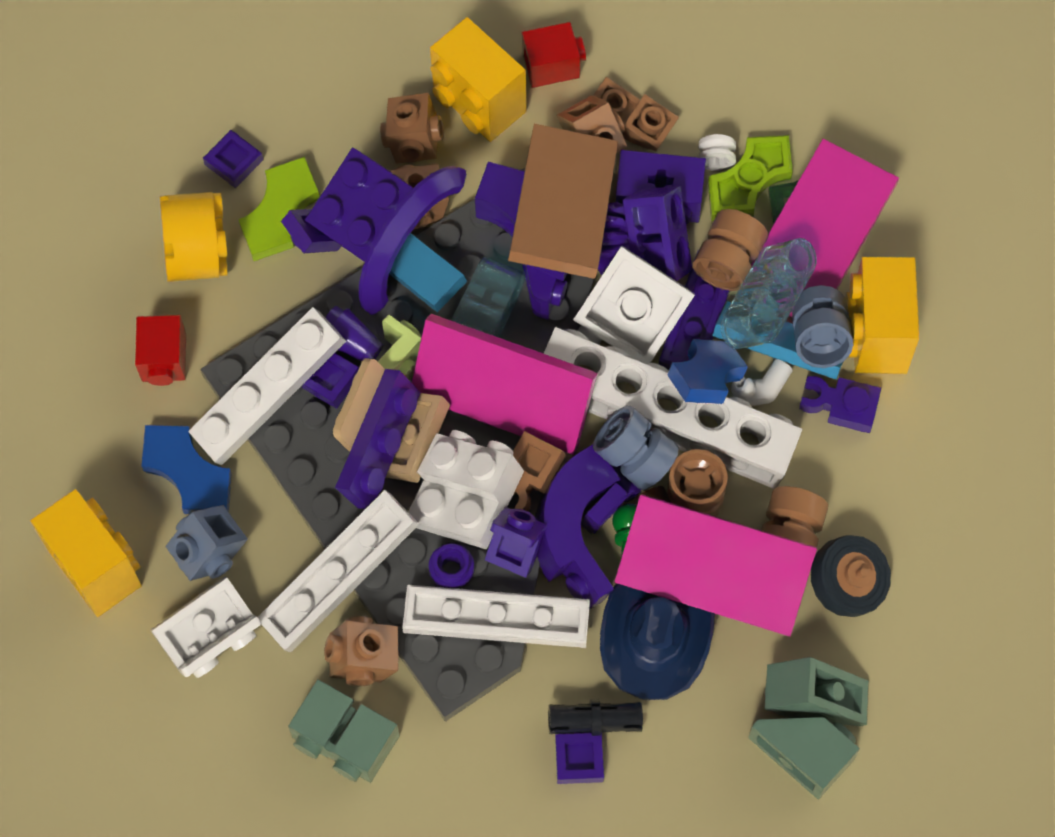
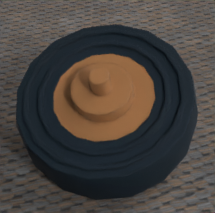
M845 535L828 541L816 552L811 567V584L816 597L826 609L839 616L858 617L874 611L886 599L891 585V570L886 556L875 543L862 536Z

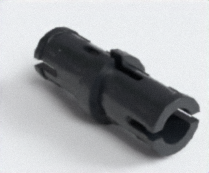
M598 699L590 700L589 704L548 705V728L550 735L591 733L592 736H600L601 732H642L643 729L641 702L611 704L600 703Z

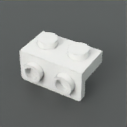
M224 577L151 628L150 631L184 677L194 674L196 678H199L219 663L216 656L230 646L234 651H237L251 642L257 636L253 630L262 623L257 616L252 614L229 579Z

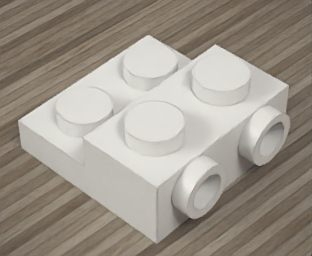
M621 246L573 320L581 325L577 331L584 334L593 343L599 345L604 340L611 346L625 351L630 358L647 364L652 361L695 296V293Z
M452 430L449 437L436 433L417 471L424 481L408 511L419 523L416 528L487 549L493 536V532L490 531L492 522L508 506L524 473L523 468L513 456V450L505 444L493 440L489 441L487 447L477 445L471 436L458 430Z

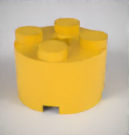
M221 192L160 196L167 282L228 276Z

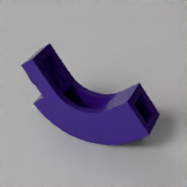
M593 444L573 456L560 469L546 492L542 495L535 514V520L547 524L537 553L538 561L545 577L550 582L564 574L567 588L573 598L590 599L589 610L602 603L614 588L583 541L581 518L585 508L600 500L615 483L621 480L613 467L594 451Z

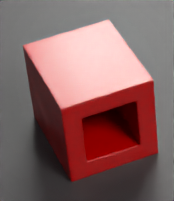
M571 22L522 32V55L531 88L580 78V62L586 61V52L582 37L574 36Z
M180 315L136 317L135 366L142 382L165 386L172 384L173 381L185 380L186 331Z

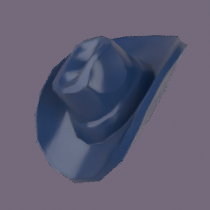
M616 583L613 587L614 590L609 594L600 629V653L604 671L620 690L641 700H667L689 689L701 673L709 654L714 632L715 613Z

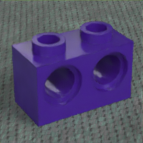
M681 186L640 189L623 199L630 251L675 281L680 280L693 269Z

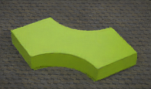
M789 135L747 137L746 149L740 161L731 169L708 177L711 221H714L717 213L725 209L738 210L753 217L755 203L760 194L769 186L792 178Z
M305 157L265 170L267 188L263 200L253 212L238 219L253 261L294 248L291 235L282 224V219L289 210L305 209L319 199V192Z

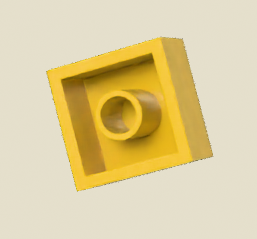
M468 17L430 47L433 94L444 107L449 108L451 106L461 115L465 126L472 133H481L489 142H492L526 113V70Z
M862 257L858 273H851L850 292H846L845 295L849 317L852 318L851 331L854 344L848 358H854L855 373L907 374L919 341L915 257Z
M74 489L31 519L30 522L47 551L98 618L142 587L135 573L141 566L133 556V550L119 531L114 532L107 521L108 517L96 500L91 497L85 501L77 489Z

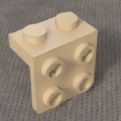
M365 358L362 361L358 372L353 378L352 386L333 428L334 437L349 452L385 371L375 359ZM420 393L417 407L410 417L401 439L400 448L395 453L385 478L419 482L421 476L417 471L436 433H439L450 407V404L443 396Z

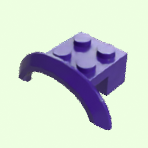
M352 147L317 200L305 221L365 262L359 281V300L361 307L370 315L379 312L389 301L386 293L388 276L405 240L422 217L435 204L461 191L467 175L465 169L455 165L444 167L431 173L413 188L403 179Z

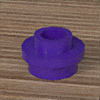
M459 544L442 545L432 553L429 559L430 576L441 587H462L473 576V557L465 547ZM448 562L458 563L460 569L456 573L449 574L443 569L444 565Z

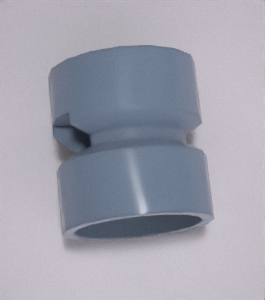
M819 285L809 287L800 292L793 300L791 307L797 355L804 363L817 368L834 367L844 362L851 354L854 346L847 299L839 290L830 286Z
M625 406L615 412L601 427L594 440L593 449L610 465L616 467L621 465L620 471L622 475L639 489L645 490L655 485L669 471L676 460L679 447L661 430H650V421L633 406Z

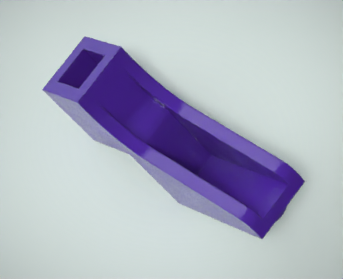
M488 161L475 196L476 218L496 224L512 237L525 171ZM522 264L532 311L536 316L549 320L553 305L560 307L563 302L567 281H561Z

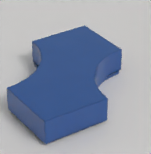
M693 339L687 354L689 360L672 362L667 375L685 402L722 404L729 392L726 383L741 381L748 366L731 342Z
M145 425L141 467L144 472L161 476L177 488L182 499L183 513L190 515L194 511L224 505L229 512L232 477L230 468L215 466L204 460L193 447L192 435L188 432L190 430L189 426Z

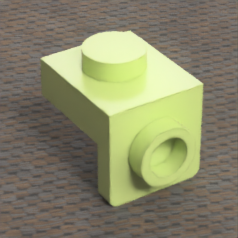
M387 315L382 321L384 338L392 346L378 363L384 369L400 370L410 381L414 375L421 343V334L408 321L401 320L399 322L392 316Z

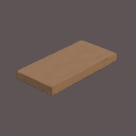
M534 123L508 261L593 279L596 278L618 141Z

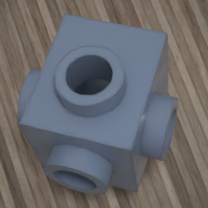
M224 505L194 511L184 517L176 525L177 532L165 547L190 581L207 576L214 579L223 575L232 567L233 557L248 538Z

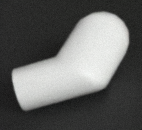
M775 359L762 379H745L743 377L741 381L732 382L731 392L733 397L741 398L750 403L751 406L769 404L776 399L793 369L787 363Z

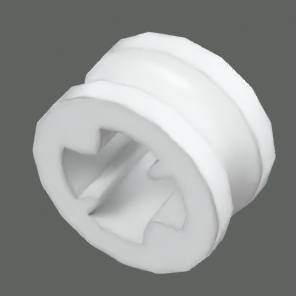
M713 134L699 140L698 149L701 153L698 158H706L705 169L722 171L730 169L736 164V155L733 153L736 150V141L732 137Z

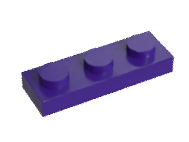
M385 369L335 486L343 496L359 509H366L381 492L395 453L400 448L401 439L410 417L417 407V401L421 392L400 370Z

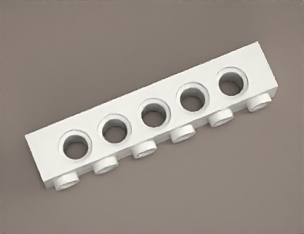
M557 327L554 328L543 354L577 366H589L594 372L598 373L588 408L589 413L608 420L619 409L625 406H633L650 421V430H661L677 444L679 450L683 452L694 449L708 450L722 460L727 470L773 489L779 486L785 476L803 430L794 426L790 419L779 414L768 415L753 409L750 403L738 397H726L722 404L685 402L667 375L669 371L665 367L655 363L644 364L630 358L620 348L614 346L603 347L593 343L579 331L572 329L564 331ZM620 382L630 383L637 392L632 394L624 393L619 390L616 384ZM657 400H671L677 406V410H665L658 404ZM699 417H712L717 422L718 427L709 428L704 426L700 422ZM747 432L753 434L758 439L759 444H747L742 440L740 433Z

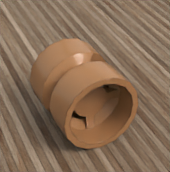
M732 209L721 210L717 213L708 231V240L702 243L693 261V269L696 274L717 288L728 291H740L745 286L753 269L749 261H755L759 257L768 239V232L765 226L744 212Z
M694 449L678 456L670 469L667 495L671 503L717 517L723 507L728 473L725 464L717 455L708 450Z
M790 486L776 487L772 491L766 511V516L770 521L762 525L761 531L817 547L819 539L815 534L822 531L829 504L819 495L805 489Z

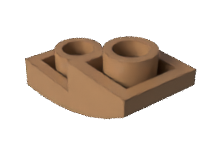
M607 77L593 95L609 102L611 109L619 114L625 127V131L622 133L625 140L655 152L679 118L646 94L640 100Z

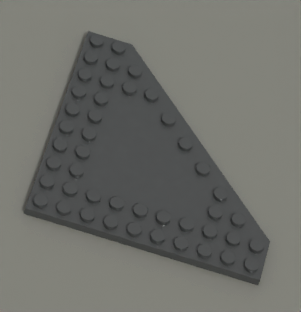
M475 199L415 235L416 238L460 271L467 280V283L438 312L389 274L386 292L389 301L379 312L370 315L361 307L359 300L361 269L200 370L202 376L220 400L312 307L326 317L336 305L343 310L349 308L378 340L384 344L382 351L375 359L377 361L392 346L384 338L382 321L387 315L392 316L399 322L405 320L411 323L420 332L421 338L425 320L430 314H434L544 353L555 327L564 331L566 329L576 331L581 325L573 319L590 295L594 279L567 273L564 281H567V288L561 306L553 305L549 320L536 316L531 308L522 264L508 261L512 237L496 224L476 218ZM340 351L335 352L337 355L360 367L361 361ZM300 387L248 441L325 550L365 509L355 507L335 488L350 453L333 435L336 418L343 407L346 397L336 409ZM448 410L438 433L449 437L452 430H458L471 436L477 445L487 447L489 441L493 440L505 444L512 450H514L521 438L519 435ZM420 477L419 482L415 483L385 478L384 486L378 496L386 490L408 512L424 480ZM532 489L530 493L531 506L528 512L535 517L537 506L543 493ZM518 495L512 496L507 508H515L519 501ZM415 528L353 591L376 624L398 626V655L446 722L519 673L522 667L525 643L403 633L407 585L441 587L430 576L429 559L438 547L451 543L465 547L471 553L474 560L473 576L468 583L456 589L535 595L540 563L536 556L532 571L525 578L485 561L489 545L487 549H483ZM452 561L446 563L443 569L445 572L453 574L460 569V565Z

